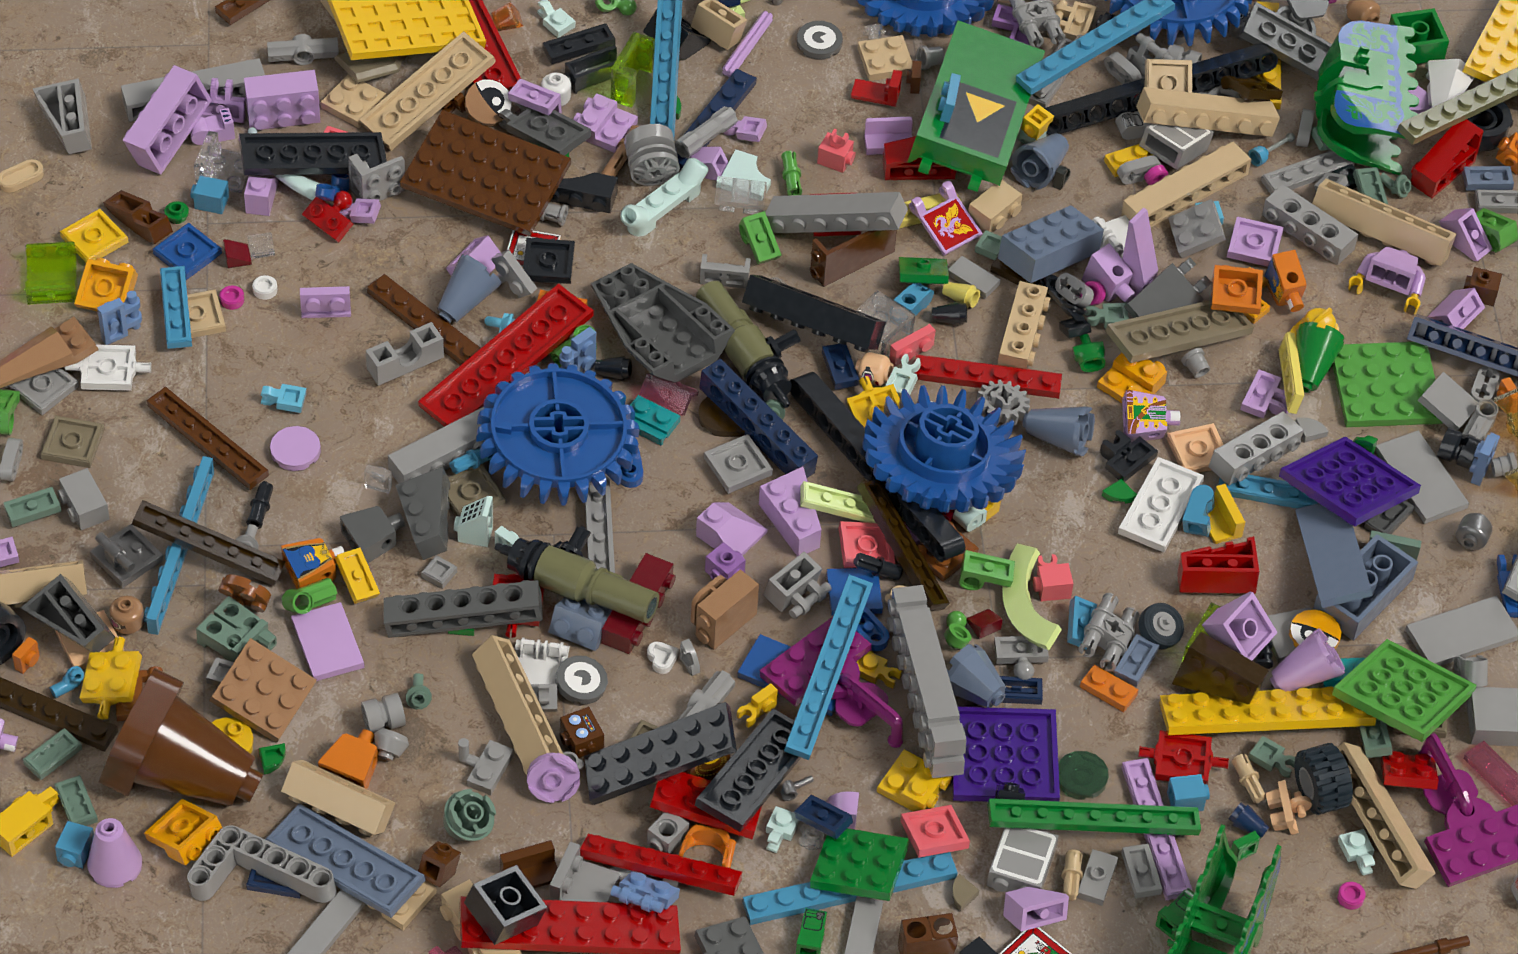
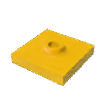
M101 209L94 211L60 231L61 238L85 263L87 259L96 260V258H103L129 243L125 233Z

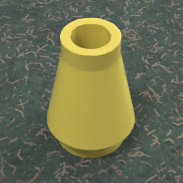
M948 282V284H944L942 289L943 295L956 302L966 303L967 308L975 307L980 298V290L976 289L975 285Z

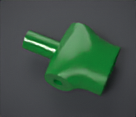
M1089 334L1080 335L1081 345L1072 347L1074 360L1084 372L1101 370L1106 364L1103 341L1091 342Z

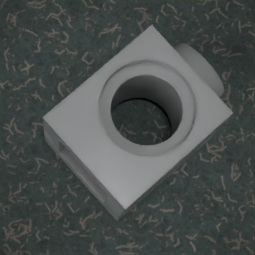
M664 812L648 828L647 844L654 850L672 854L685 840L689 830V823L680 816Z

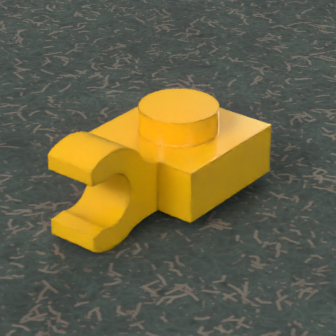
M771 683L751 697L750 703L741 706L737 710V718L740 719L744 715L750 716L746 719V727H752L756 723V718H759L764 713H769L772 708L776 707L778 689Z

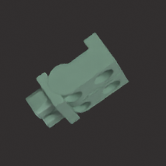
M230 596L214 610V614L211 613L196 628L198 644L205 648L207 646L211 647L225 659L235 662L250 638L270 651L277 644L276 636L268 630V622L260 619Z

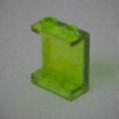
M633 31L611 68L610 99L617 101L618 104L630 108L633 107L636 102V74L639 70L648 73L653 72L654 38Z
M75 242L26 244L27 281H25V291L28 305L75 302L77 296V255Z

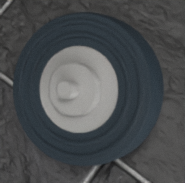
M1152 604L1139 617L1138 627L1141 636L1154 644H1158L1161 650L1173 647L1183 636V619L1179 612L1169 604Z

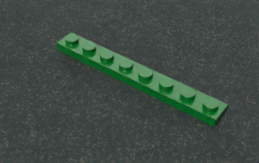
M989 799L987 804L989 827L1199 836L1201 832L1198 807Z

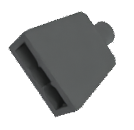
M379 506L340 516L341 533L352 550L361 548L367 564L394 548L396 545V530L405 527L404 519L400 513L387 517Z

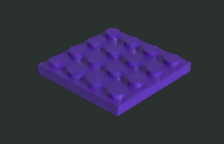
M1346 436L1282 467L1279 473V477L1291 486L1299 489L1309 498L1314 499L1326 507L1327 510L1335 513L1354 527L1419 494L1421 487L1420 484Z
M958 707L959 720L963 725L966 736V751L963 754L965 760L964 774L952 776L953 801L988 802L989 799H995L996 786H1003L1004 782L1019 784V788H1023L1025 792V800L1060 801L1056 709Z

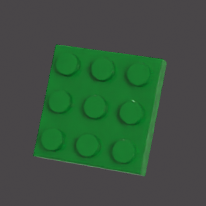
M848 828L837 839L827 835L810 879V888L890 901L909 847V838Z

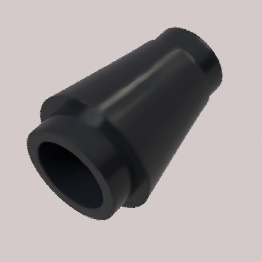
M958 301L932 307L933 322L955 325L967 323V304Z
M625 356L596 360L594 370L597 375L624 380L631 377L632 361Z

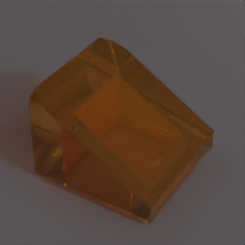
M511 2L491 13L498 31L524 26L519 10Z

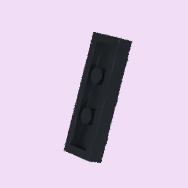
M604 23L543 42L542 49L552 65L615 45V37L608 25Z

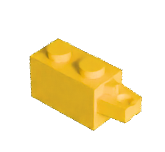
M51 786L40 794H33L28 791L23 796L17 797L8 808L0 813V847L11 857L53 825L51 812L53 807L59 802L58 792Z

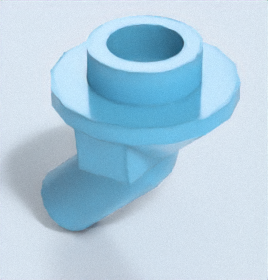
M504 313L503 318L487 316L484 322L487 326L500 328V333L515 319H513L514 314Z

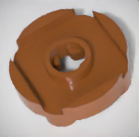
M228 574L226 577H223L218 589L220 593L227 597L230 596L241 605L249 606L257 612L263 613L271 598V593L265 587L259 584L255 588L250 585V579L238 575Z

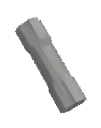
M722 107L706 122L676 140L675 147L677 153L682 158H690L703 145L736 125L738 122L736 112L731 107Z

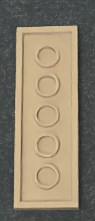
M463 31L360 118L359 121L367 131L381 132L383 144L392 151L496 62L495 58Z

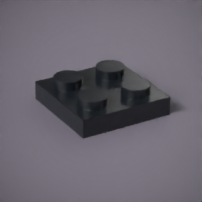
M527 238L523 264L524 271L533 282L571 284L575 241Z

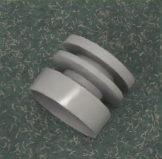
M646 124L631 130L626 135L624 144L633 181L644 186H654L667 182L679 172L680 167L672 130L667 126Z

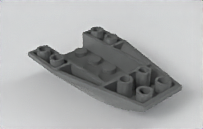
M633 263L591 283L593 291L625 349L654 376L676 383L717 361L727 346L729 338L735 332L734 328L708 304Z

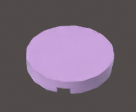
M300 426L286 427L278 431L270 443L273 461H276L279 467L285 470H304L313 462L315 463L321 453L320 441L317 435L310 429Z
M546 753L538 756L531 762L527 770L528 788L539 800L547 803H555V801L559 800L563 802L576 793L580 785V771L577 764L570 757L561 753Z

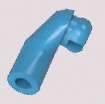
M79 666L70 667L60 682L49 687L53 697L58 698L77 688L84 679L83 670Z

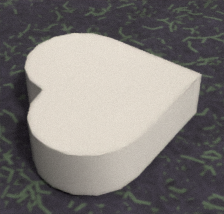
M653 642L647 648V657L652 662L653 670L659 674L668 673L679 655L678 648L662 642Z

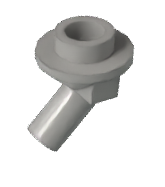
M249 524L245 535H241L235 540L259 549V544L255 539L258 527Z

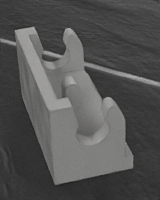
M702 254L700 284L719 281L725 287L746 288L750 275L751 258H746L744 266L707 262V254Z

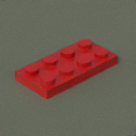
M681 772L657 781L650 808L753 839L761 808L743 830L739 832L694 806L697 797L711 782L710 780Z

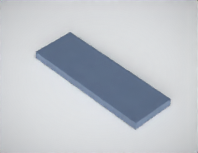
M1320 503L1295 509L1322 608L1373 596L1353 525L1327 510Z
M300 803L265 839L328 868L333 873L335 886L390 918L396 914L425 882V876Z

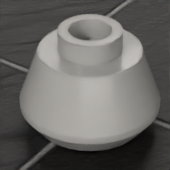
M381 728L374 734V745L378 749V756L380 758L393 761L394 757L399 758L409 747L408 738L397 732Z

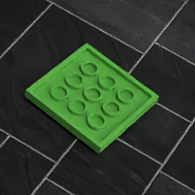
M1417 342L1344 344L1332 366L1346 427L1443 424L1441 420L1418 401L1435 381L1428 346Z
M1386 639L1334 686L1332 695L1423 742L1471 697L1476 689V684Z

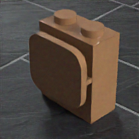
M741 569L728 580L722 575L717 576L703 587L692 600L691 623L696 626V636L701 643L707 644L713 650L757 615L759 584Z

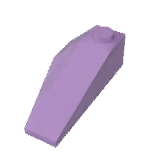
M1142 208L1129 221L1122 259L1133 273L1128 286L1136 295L1156 278L1158 274L1148 211L1145 208Z

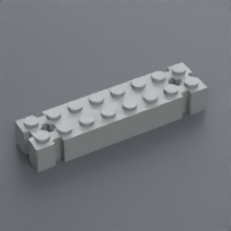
M923 585L892 588V599L888 600V611L891 617H887V629L889 633L893 632L892 647L893 651H898L899 654L897 655L898 669L903 670L904 673L902 674L903 688L909 691L907 694L909 709H914V728H919L920 731L918 732L919 747L925 750L923 753L925 768H930L932 778L963 775L965 763L963 754L966 751V736L963 725L959 720L960 714L930 608L927 607Z

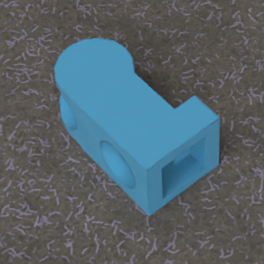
M921 283L909 285L893 300L890 317L908 328L913 323L914 317L930 304L934 291Z
M1198 485L1192 490L1182 519L1184 532L1209 536L1211 525L1208 513L1215 507L1214 492L1210 486Z

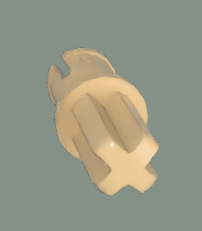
M1246 754L1237 755L1233 758L1232 764L1239 775L1240 785L1246 787L1253 803L1257 804L1264 801L1266 795L1258 781L1259 773L1254 771Z
M1074 849L1066 852L1065 868L1061 874L1062 879H1064L1063 893L1067 894L1071 901L1076 900L1079 881L1083 878L1081 871L1083 854Z

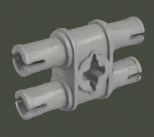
M1009 0L1013 7L1012 15L1019 24L1020 32L1026 35L1030 46L1035 47L1036 44V47H1040L1043 44L1044 39L1040 34L1041 31L1048 32L1053 44H1057L1056 39L1058 44L1065 40V34L1060 27V17L1055 13L1051 0H1032V2Z
M1105 593L1099 607L1093 609L1091 620L1084 628L1085 637L1078 648L1081 654L1085 647L1087 648L1083 655L1085 657H1092L1097 645L1104 649L1105 654L1100 661V666L1103 669L1106 662H1108L1105 668L1108 672L1115 670L1119 658L1127 651V645L1135 635V623L1140 616L1137 610L1133 617L1131 616L1135 609L1132 607L1124 609L1121 619L1114 615L1113 611L1119 599L1115 596L1111 603L1110 601L1114 595L1112 593Z

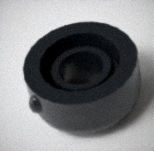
M1504 102L1467 119L1484 130L1478 152L1496 149L1499 142L1508 135L1509 129L1513 126L1512 114Z
M0 602V665H2L12 657V654L22 644L26 634V625L24 620L8 605Z

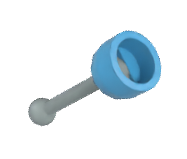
M1288 133L1286 138L1267 149L1263 146H1257L1249 150L1248 156L1251 158V163L1257 167L1261 166L1268 160L1269 152L1286 142H1293L1295 135Z

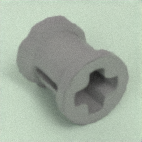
M549 203L540 220H551L563 226L566 222L569 207L568 205L559 206Z

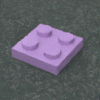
M1237 217L1227 258L1268 267L1272 255L1278 252L1284 227Z

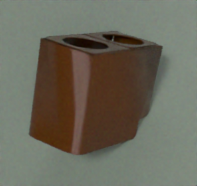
M952 913L901 920L898 938L900 954H954L957 948L958 934ZM951 921L953 929L950 933L939 934L936 932L940 926L949 925Z

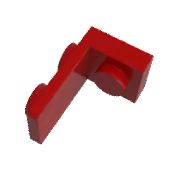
M893 69L891 79L887 78L885 84L855 79L851 98L896 107L901 91L903 71Z

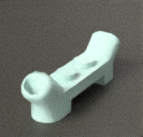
M689 158L679 173L639 203L623 207L620 218L624 225L627 226L628 232L638 237L645 236L656 228L657 220L684 200L691 202L701 192V183L708 173V167L696 158Z

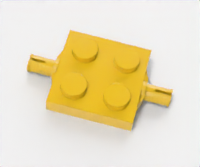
M865 376V380L864 377L859 380L864 391L859 395L847 398L850 412L864 427L866 426L867 419L872 421L875 406L884 413V404L887 396L895 402L898 408L900 402L894 384L873 388L868 376Z
M117 636L114 638L111 651L89 653L80 693V700L83 703H97L100 705L97 717L103 720L104 718H109L111 705L119 702L133 701L142 655L139 651H123L125 638L120 636L119 638Z

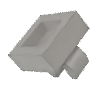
M531 684L543 712H557V684Z

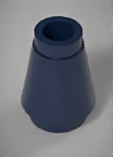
M1242 802L1228 818L1233 822L1232 826L1248 834L1256 831L1260 839L1269 829V826L1266 825L1249 805L1245 806Z

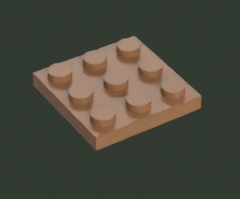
M250 638L209 701L277 743L317 679Z

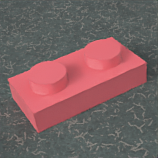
M928 324L891 344L890 362L897 366L901 364L904 354H908L909 360H911L916 354L930 350L934 346L936 330Z

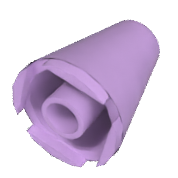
M1318 628L1313 631L1271 671L1273 677L1270 678V681L1275 689H1281L1285 692L1294 691L1345 674V667L1337 651L1326 642L1329 639L1321 629Z
M113 818L104 819L96 826L87 860L88 871L94 878V881L108 888L124 886L123 883L135 880L142 868V856L139 849L121 822Z

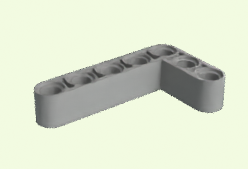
M233 825L225 826L217 833L187 874L191 895L199 901L210 899L236 865L250 871L254 869L256 874L282 886L289 887L317 902H329L336 895V886L331 870Z

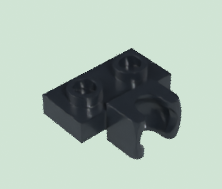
M1116 430V437L1113 443L1103 440L1100 454L1108 460L1105 469L1118 480L1122 479L1126 482L1157 457L1158 450L1140 436L1131 443V439L1120 430Z

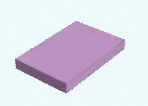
M341 602L310 610L306 614L291 616V621L312 677L317 679V681L364 668V661Z

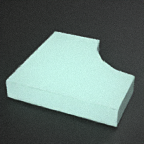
M735 149L718 181V188L763 201L771 186V179L759 172L757 168L758 156Z

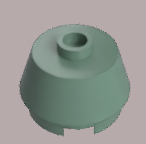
M465 789L449 797L445 805L443 824L445 830L452 838L463 842L477 841L490 834L494 826L496 810L493 802L487 795L483 797L479 793L473 792V789Z

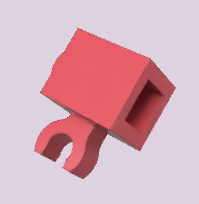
M833 129L831 133L828 132L818 148L817 164L842 173L847 165H852L856 152L853 151L854 141L849 140V134L845 133L843 137L837 135V129Z
M1055 554L1051 555V563H1045L1042 555L1038 556L1037 576L1033 577V587L1035 592H1039L1041 602L1071 599L1074 583L1069 563L1057 564Z

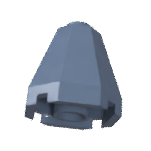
M968 644L952 657L949 663L953 666L947 672L955 696L985 707L998 706L1004 700L1006 686L985 650L979 645L974 644L973 646Z

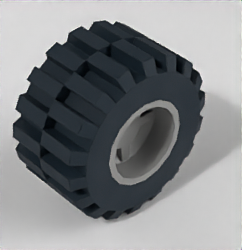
M1325 743L1297 752L1294 764L1296 783L1302 796L1310 798L1312 803L1310 811L1313 814L1320 815L1348 807L1353 798V785L1349 767L1340 750L1333 743Z

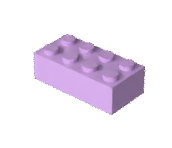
M174 65L170 72L165 75L157 91L152 94L144 110L139 113L133 126L126 132L123 142L139 166L161 175L212 101L197 74Z

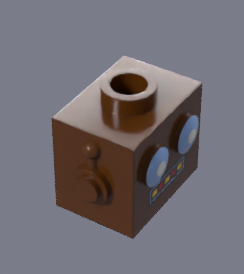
M590 707L560 717L561 742L565 748L568 747L571 752L575 753L578 759L604 748V733Z

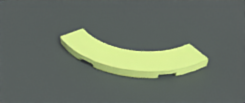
M1017 543L1009 560L1015 561L1013 583L1011 587L1002 586L1004 607L1012 624L1029 642L1043 649L1050 650L1062 629L1058 624L1044 619L1034 610L1028 591V581H1030L1033 567L1040 552L1037 548Z

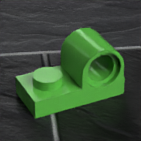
M1485 208L1476 212L1493 252L1497 253L1517 242L1518 229L1515 220Z
M765 211L742 218L739 223V232L743 242L750 244L757 264L780 258L781 252Z
M0 389V434H12L14 410L20 401V391Z
M965 550L961 564L959 584L964 589L973 591L981 589L985 582L1011 587L1015 561Z

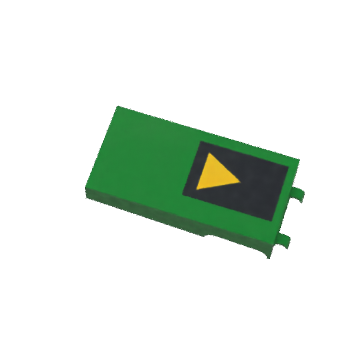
M958 20L907 163L917 158H922L918 172L927 175L932 162L970 175L972 177L967 189L978 192L982 180L1000 186L1030 98V94L1016 82V75L1041 61L1045 51ZM951 73L961 75L955 107L950 122L946 123L940 121L942 111L938 110L941 96L945 97L941 95L944 81L949 82Z

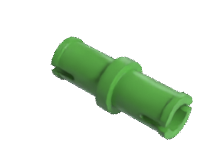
M785 151L782 153L781 159L784 167L782 176L786 181L787 195L791 196V192L792 195H801V170L797 166L796 153L794 151Z

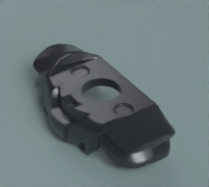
M1050 274L1040 279L1042 285L1048 287L1047 292L1069 317H1073L1077 321L1085 320L1083 315L1087 314L1088 311L1071 303L1056 291L1057 276Z

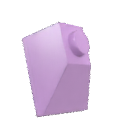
M713 502L697 517L696 536L714 549L724 542L742 555L753 547L768 531V529L729 502Z
M1248 592L1216 609L1202 624L1211 638L1250 660H1253L1278 633L1253 592Z

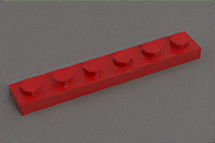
M916 354L915 360L920 358L921 362L920 369L914 373L917 374L918 380L981 388L982 385L988 386L989 381L994 382V384H998V380H1001L1003 384L1011 381V386L1019 385V391H1026L1027 395L1057 399L1060 396L1061 373Z
M588 833L580 848V856L583 859L732 896L735 895L742 881V871L629 844L624 841L605 838L600 835Z

